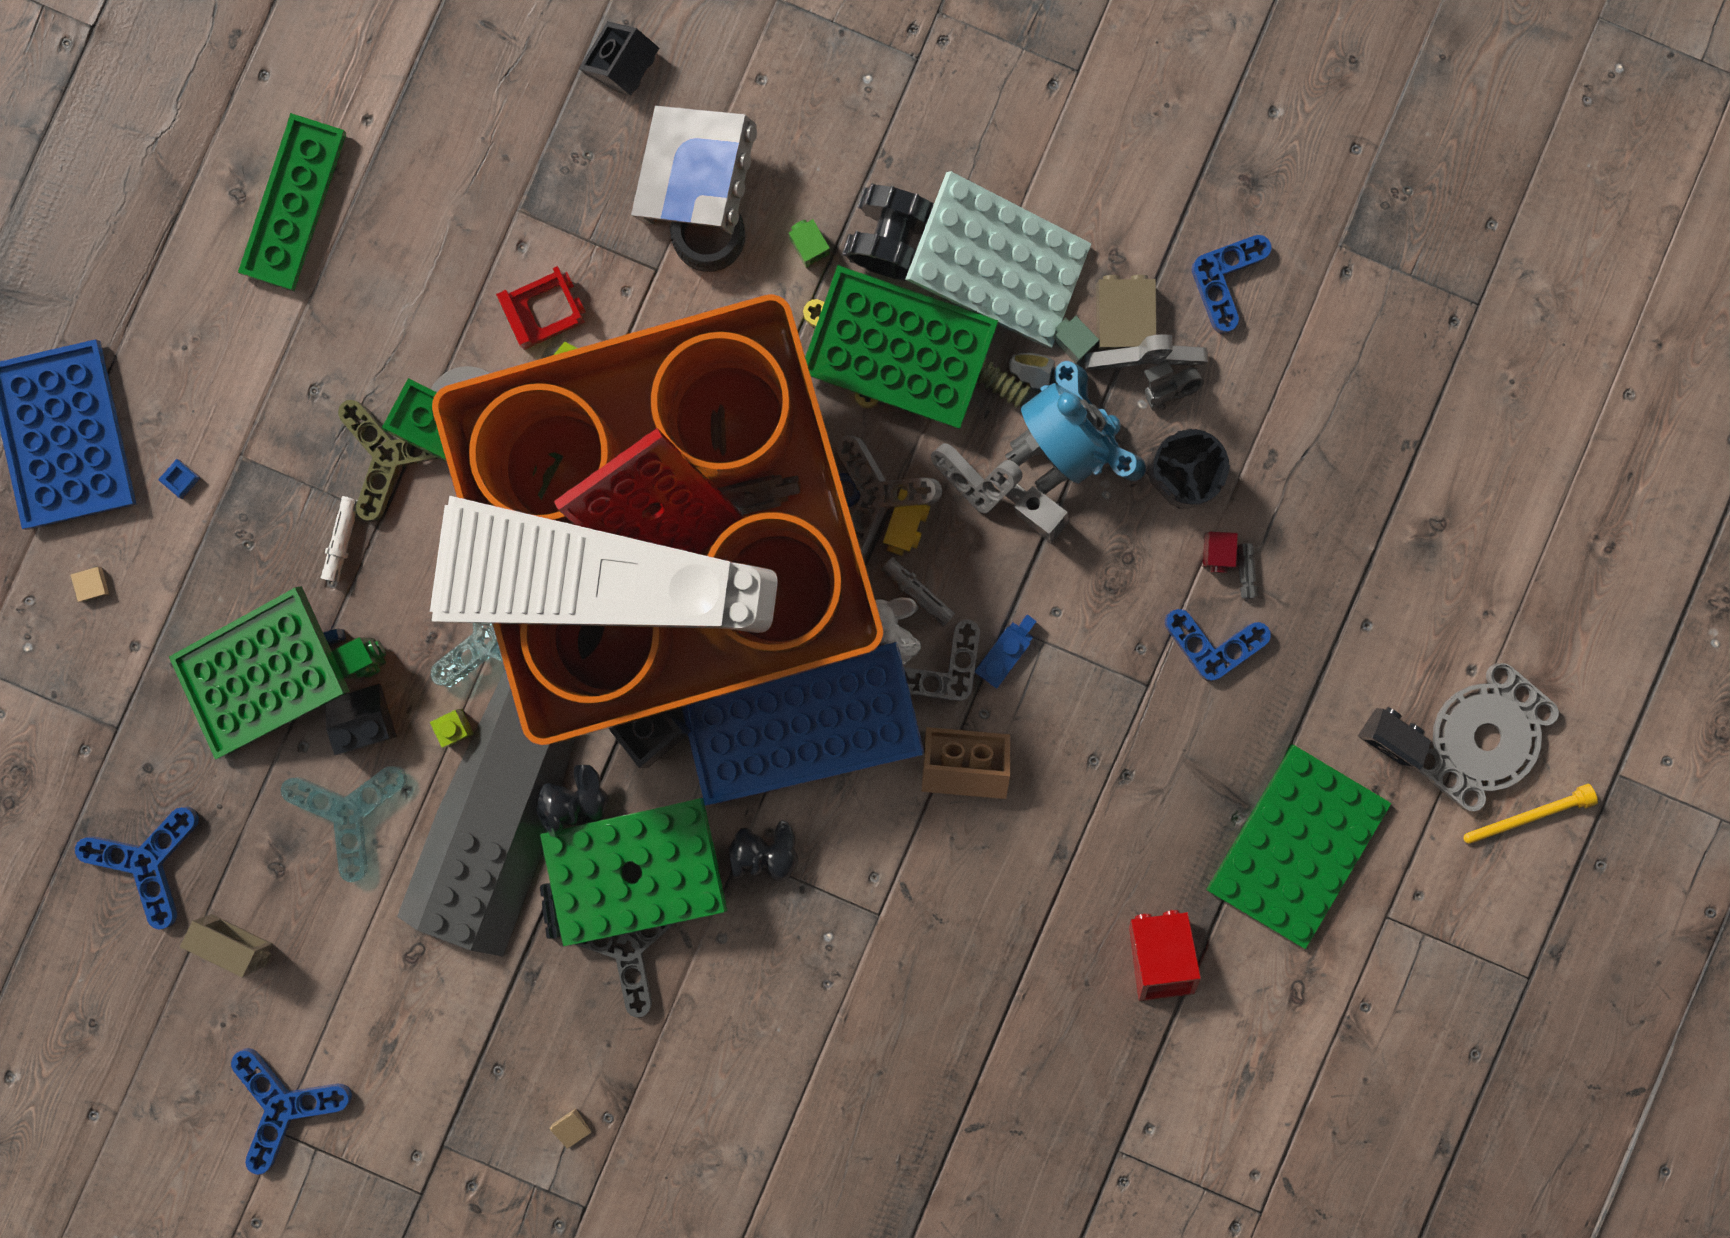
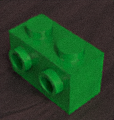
M358 637L332 651L344 679L369 678L381 671L379 667L386 664L384 659L386 651L379 640L375 641L374 638Z

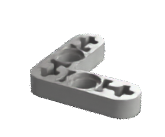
M943 443L931 454V460L935 467L981 513L989 512L1022 479L1021 469L1011 460L1003 461L983 479L955 448L949 444ZM1005 473L1008 475V479L1003 476Z
M969 619L962 620L955 626L948 673L904 667L908 678L916 679L915 673L921 674L918 681L919 691L913 690L915 684H908L910 694L957 701L968 698L973 686L980 629L974 621ZM965 624H969L970 629L975 631L974 636H969L967 644H973V650L965 647L956 648L957 642L963 644L964 637L962 634H959V629H963ZM960 652H966L971 657V663L966 668H959L955 663V657ZM953 670L960 673L970 672L969 678L963 676L962 685L967 686L966 692H961L960 696H955L956 692L951 690V685L957 684L958 676H952ZM928 676H935L939 681V687L934 692H927L923 687V681Z

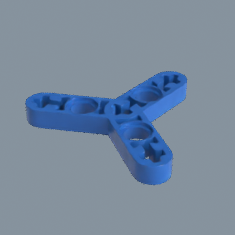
M191 807L177 808L169 814L141 846L91 836L77 842L75 854L84 863L133 873L149 925L155 929H164L174 924L177 918V910L162 864L196 828L199 816L196 810ZM179 815H189L187 818L189 825H181L177 830L168 827L169 825L175 827L180 823L181 818ZM162 833L169 834L172 840L170 847L167 849L160 847L158 844V837ZM91 845L93 849H104L103 854L94 853L89 855V852L85 850V846ZM115 848L122 849L125 854V858L120 864L115 863L111 858L112 850ZM144 857H150L151 863L147 864V867L146 865H140V860H143ZM151 872L156 873V876H150L145 879L143 875ZM150 881H156L160 885L161 890L156 897L151 896L147 892V885ZM161 899H164V903L152 906L151 902H156ZM160 910L168 914L164 921L162 919L157 920L156 918Z
M245 1048L232 1057L231 1067L234 1073L264 1109L245 1161L247 1169L253 1174H263L273 1166L291 1119L338 1112L351 1102V1090L348 1086L339 1083L288 1091L260 1054L254 1049ZM249 1056L252 1061L249 1063V1066L243 1068L240 1063L243 1061V1058ZM258 1068L261 1070L259 1073L255 1074L252 1078H250V1077L248 1076V1075H250L251 1073H253V1071H255V1070L258 1069ZM259 1077L269 1079L271 1083L269 1091L262 1092L257 1088L256 1082ZM336 1091L338 1095L344 1096V1099L339 1104L337 1100H330L324 1103V1098L331 1097ZM304 1095L315 1097L317 1103L314 1109L309 1110L303 1106L302 1099ZM281 1100L285 1101L284 1107L288 1109L280 1113L278 1120L269 1119V1117L273 1118L277 1115L279 1107L275 1103ZM266 1126L276 1128L278 1132L276 1140L270 1141L265 1138L264 1129ZM264 1147L269 1148L263 1156V1160L266 1163L258 1166V1160L254 1157L261 1154Z

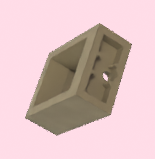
M210 914L192 921L180 948L240 977L255 973L267 965L272 955L269 950L273 943Z

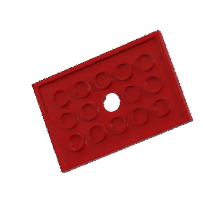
M658 428L645 435L640 441L620 453L616 458L593 472L585 480L554 501L557 509L577 526L700 554L709 548L727 528L744 518L743 514L697 467L688 462L684 454ZM653 503H660L662 507L654 515L650 512H643L644 509Z

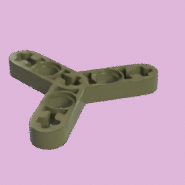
M346 400L339 406L338 416L372 456L356 504V511L360 518L374 522L382 518L385 513L400 467L439 458L425 451L419 457H412L409 453L411 444L401 439L393 440L387 432L382 430L380 423L363 404L354 400ZM350 407L358 408L355 413L360 420L364 421L363 423L359 424L357 420L351 417L347 418L350 415L348 411ZM373 426L377 430V438L372 442H367L364 438V431L366 428ZM382 444L385 449L394 450L392 453L394 459L392 461L383 460L386 454L382 449L376 448L374 450V448ZM383 474L387 480L386 485L383 489L377 490L373 486V479L376 475ZM369 491L382 495L381 499L368 495ZM373 501V506L376 507V512H370L368 516V511L365 509V505H371Z

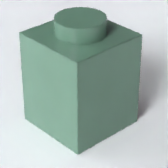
M1077 316L1071 321L1065 318L1055 330L1057 334L1054 337V342L1076 364L1099 341Z

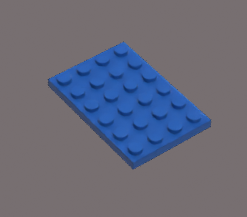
M95 339L0 361V432L22 529L29 530L137 505L101 341Z

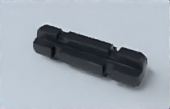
M544 883L540 885V894L544 898L542 909L544 923H547L545 928L547 939H556L561 937L551 885L550 883Z

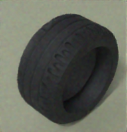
M740 212L738 223L734 227L729 243L721 251L710 255L696 253L687 246L684 232L688 223L671 221L670 236L674 249L679 258L695 270L715 272L725 269L737 260L743 250L746 235Z

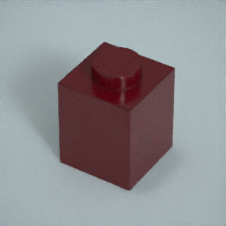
M1214 531L1204 533L1203 567H1210V572L1227 573L1228 569L1236 567L1238 533Z

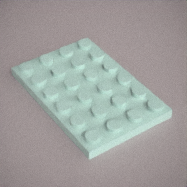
M950 171L945 174L905 280L969 311L998 320V325L1046 348H1052L1055 341L1054 337L1057 334L1055 331L1056 327L1063 320L1092 243Z

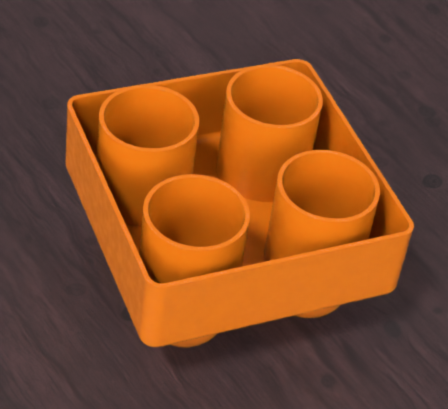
M773 294L763 295L447 385L441 388L434 396L432 410L457 498L572 525L575 524L557 509L554 501L656 428L716 488L771 475H781L782 479L798 476L800 480L801 490L799 494L788 496V501L783 502L779 507L744 514L743 519L727 528L713 545L700 553V555L730 561L731 563L770 569L776 573L777 591L773 620L770 628L765 632L755 633L723 628L605 626L602 638L596 649L588 657L582 659L578 649V635L582 625L492 623L524 735L531 742L547 745L567 741L873 652L879 646L883 637L882 623L792 310L788 302L782 297ZM720 404L725 409L726 453L724 456L721 455L719 447L714 451L711 440V414L713 410L716 413L718 412ZM556 452L562 455L563 458L541 500L538 493L543 485V475L546 469L553 465L555 461L548 454ZM537 466V471L533 476L534 468ZM650 504L643 512H650L654 515L662 507Z

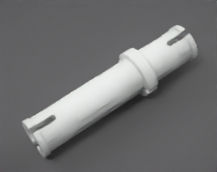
M343 496L341 498L329 548L325 550L327 556L321 579L339 583L344 559H347L349 554L346 552L357 512L356 504L358 500Z

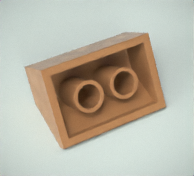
M926 727L921 792L1006 799L1010 779V734Z

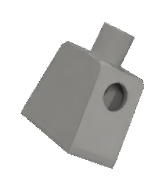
M1017 484L1006 495L1007 498L1016 504L1014 507L1016 515L1050 544L1069 523L1068 512L1034 486L1026 491ZM1033 505L1039 506L1036 510H1029Z

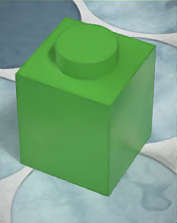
M813 219L808 222L806 220L799 221L791 227L792 231L789 232V239L806 268L830 255V248Z

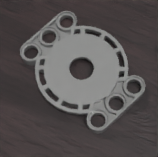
M1505 663L1493 664L1488 668L1486 672L1488 684L1468 686L1453 694L1443 704L1433 726L1434 749H1428L1427 752L1434 756L1435 765L1428 770L1424 767L1418 770L1464 810H1480L1486 802L1484 790L1495 791L1508 788L1524 778L1538 759L1542 738L1540 725H1551L1559 716L1558 707L1553 701L1512 666ZM1498 668L1505 669L1508 674V678L1503 684L1497 683L1494 679V673ZM1521 686L1526 687L1529 691V698L1525 702L1518 701L1515 696L1516 690ZM1487 688L1490 689L1491 694H1487ZM1479 689L1477 694L1464 698L1463 694ZM1456 700L1457 703L1446 714L1449 706ZM1541 705L1548 706L1551 711L1550 717L1545 721L1540 720L1537 716V710ZM1443 720V724L1441 727V737H1439V729L1441 722ZM1486 723L1496 726L1500 733L1498 746L1490 751L1480 749L1474 739L1477 728ZM1530 724H1533L1534 731H1531ZM1532 737H1535V746L1531 755L1529 751ZM1525 760H1528L1529 762L1525 768L1517 775L1515 771L1523 765ZM1447 772H1453L1457 778L1456 784L1451 788H1447L1442 781L1444 774ZM1507 776L1511 778V780L1503 784L1495 785V780L1503 779ZM1481 780L1485 781L1487 786H1483ZM1470 790L1475 791L1478 795V801L1474 806H1468L1464 801L1465 794Z

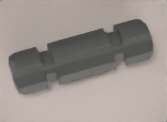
M1251 543L1240 544L1237 546V554L1240 556L1238 561L1240 583L1243 585V587H1240L1241 597L1244 599L1255 598L1258 594L1257 586H1254V582H1256L1255 559H1252L1254 547Z

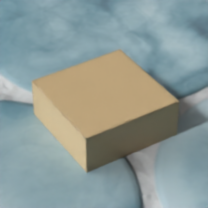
M95 567L71 574L78 602H85L109 595L102 567Z

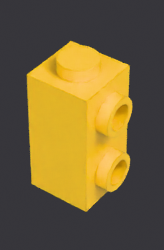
M901 489L898 499L903 501L907 496V491ZM931 506L895 507L883 541V545L888 546L886 551L903 556L904 552H910L911 547L917 549L922 534L917 529L920 521L926 522Z

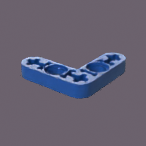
M1254 235L1199 256L1192 264L1191 270L1211 325L1218 333L1227 334L1238 325L1239 321L1238 313L1224 275L1265 260L1271 252V242L1265 236ZM1254 242L1258 246L1263 245L1264 249L1261 251V255L1258 252L1250 253L1246 256L1249 261H1245L1244 252L1250 250L1254 246ZM1228 251L1235 252L1239 257L1238 264L1234 266L1226 264L1224 254ZM1203 261L1205 265L1212 266L1208 272L1210 279L1217 278V280L1211 281L1205 286L1203 282H1206L1208 279L1206 272H1200L1198 269ZM1218 287L1221 289L1222 299L1217 302L1210 300L1208 297L1209 288ZM1224 303L1227 304L1222 311L1225 317L1230 316L1232 319L1228 323L1229 327H1226L1224 323L1219 324L1218 320L1222 317L1220 309L1214 312L1213 308H1217Z
M1175 609L1170 611L1165 617L1166 629L1198 674L1206 680L1219 679L1264 647L1271 637L1270 630L1265 624L1255 622L1247 625L1214 649L1187 611ZM1173 616H1183L1185 619L1182 622L1184 628L1189 630L1192 627L1194 632L1186 634L1181 640L1179 635L1184 632L1180 627H1172L1171 624L1174 622ZM1253 628L1255 630L1261 629L1263 631L1260 636L1262 641L1253 640L1247 645L1251 647V650L1248 651L1246 644L1239 637L1243 636V639L1247 640L1253 635L1251 631ZM1191 637H1198L1202 642V648L1197 653H1192L1187 648V642ZM1232 643L1238 644L1241 648V655L1235 660L1230 659L1226 653L1227 647ZM1220 652L1222 659L1229 665L1225 668V664L1221 663L1215 667L1217 672L1215 675L1213 673L1206 674L1204 671L1207 668L1206 662L1214 663L1219 660L1220 657L1216 654Z

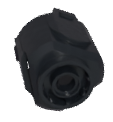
M1187 429L1177 431L1174 435L1167 437L1152 451L1147 462L1146 474L1149 476L1150 483L1170 505L1176 506L1178 509H1190L1211 500L1221 491L1226 484L1231 465H1229V458L1224 446L1215 436L1203 430ZM1174 471H1180L1184 475L1185 481L1178 480L1175 477Z

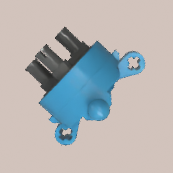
M1063 361L1054 372V377L1058 384L1044 385L1040 388L1041 392L1021 407L1022 416L1028 430L1010 442L1013 450L1005 454L1007 460L1011 459L1018 466H1021L1034 455H1042L1053 464V468L1034 482L1037 489L1043 494H1047L1068 478L1079 484L1093 473L1097 476L1102 472V468L1106 463H1109L1117 475L1130 481L1141 479L1146 471L1145 461L1141 457L1121 449L1114 439L1115 435L1120 431V420L1114 415H1108L1104 409H1098L1090 402L1088 398L1087 372L1073 362Z

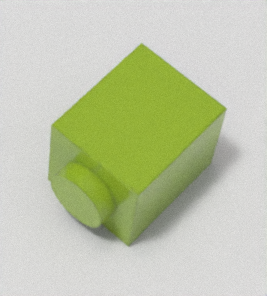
M462 709L453 710L430 722L442 748L452 746L474 735Z

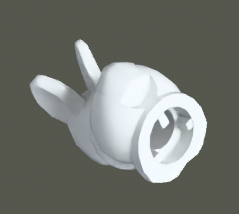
M904 597L893 599L890 602L882 599L875 600L883 627V637L879 646L898 642L902 663L906 665V662L918 654L921 649V643L909 631L900 627L898 620L913 615L918 610V606L914 600Z

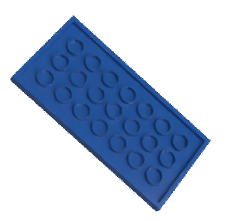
M898 642L878 646L873 652L863 656L682 707L685 724L691 730L688 736L705 806L924 754Z

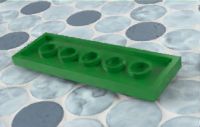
M290 113L238 270L239 274L295 292L347 134L343 129Z
M408 378L386 418L382 430L447 462L432 410V402L437 392ZM556 452L548 454L555 461L553 465L546 469L543 475V485L538 493L541 500L563 458L562 455ZM537 466L534 468L533 476L537 471Z

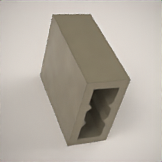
M1119 275L1103 276V279L1098 280L1096 284V337L1099 341L1096 344V352L1137 347L1146 337L1156 335V279H1148L1147 275H1133L1131 279H1120Z

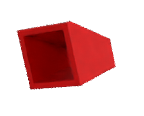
M1170 910L1164 912L1161 916L1152 917L1151 914H1140L1135 916V919H1131L1129 932L1138 1000L1145 1001L1195 994L1201 978L1188 912L1180 913L1179 910Z

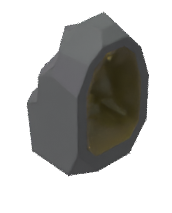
M1018 353L1010 358L1008 368L1013 376L1018 377L1023 383L1031 386L1033 390H1041L1040 388L1044 385L1049 386L1052 384L1055 361L1044 355Z

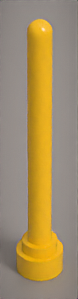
M1588 783L1577 787L1571 796L1468 832L1464 835L1463 839L1467 844H1471L1575 806L1579 808L1595 806L1598 804V799L1593 787Z

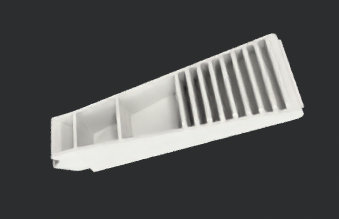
M449 496L448 505H445L430 612H433L432 622L723 628L759 633L767 631L772 624L777 591V576L770 569L731 563L730 561Z

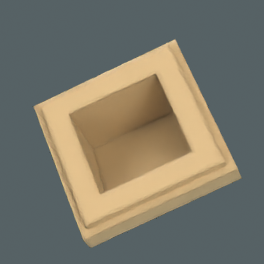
M576 1108L550 1127L552 1133L567 1149L591 1133V1130Z

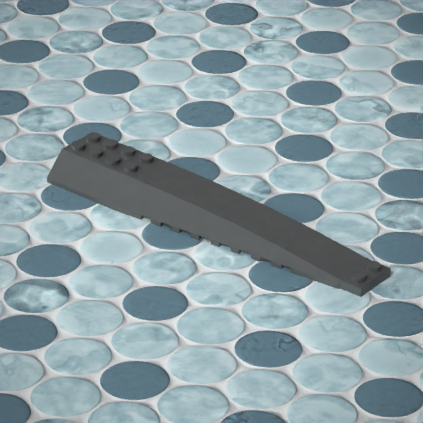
M581 626L578 635V649L582 659L588 657L596 649L602 638L605 626ZM506 670L503 672L437 810L397 915L399 919L417 931L471 951L502 957L507 949L543 854L540 834L547 833V831L543 827L536 810L539 793L542 786L546 783L562 786L570 754L576 740L574 738L547 745L531 742L523 733Z

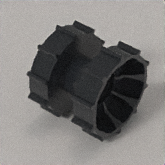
M871 183L868 188L863 187L857 208L861 209L865 216L878 221L874 234L861 233L859 231H856L853 235L848 234L842 255L846 256L850 263L869 270V272H874L894 280L907 281L905 279L916 253V249L909 246L913 233L923 234L934 203L919 196V194L898 189L894 186L890 187Z

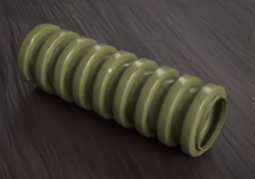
M984 361L977 383L979 385L981 383L985 384V389L991 388L993 394H996V392L1000 394L999 398L1003 399L1005 397L1008 399L1007 403L1010 404L1012 402L1015 404V408L1020 407L1031 391L1030 386L1024 387L1022 381H1015L1016 377L1012 376L1010 378L1007 376L1008 372L1005 371L1003 373L1000 371L1001 368L999 366L995 368L993 367L994 363Z

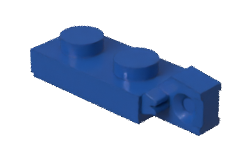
M1026 615L1019 626L1012 622L989 650L974 673L997 689L1030 645L1029 642L1033 636L1029 634V631L1037 621L1031 616Z

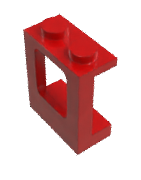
M558 266L553 268L554 273L510 293L504 290L496 294L518 344L524 350L585 323L582 314L586 313V310L580 298L574 299L570 290L574 287V284L568 272L562 273ZM561 286L573 313L544 328L538 327L528 306L529 299L554 287Z

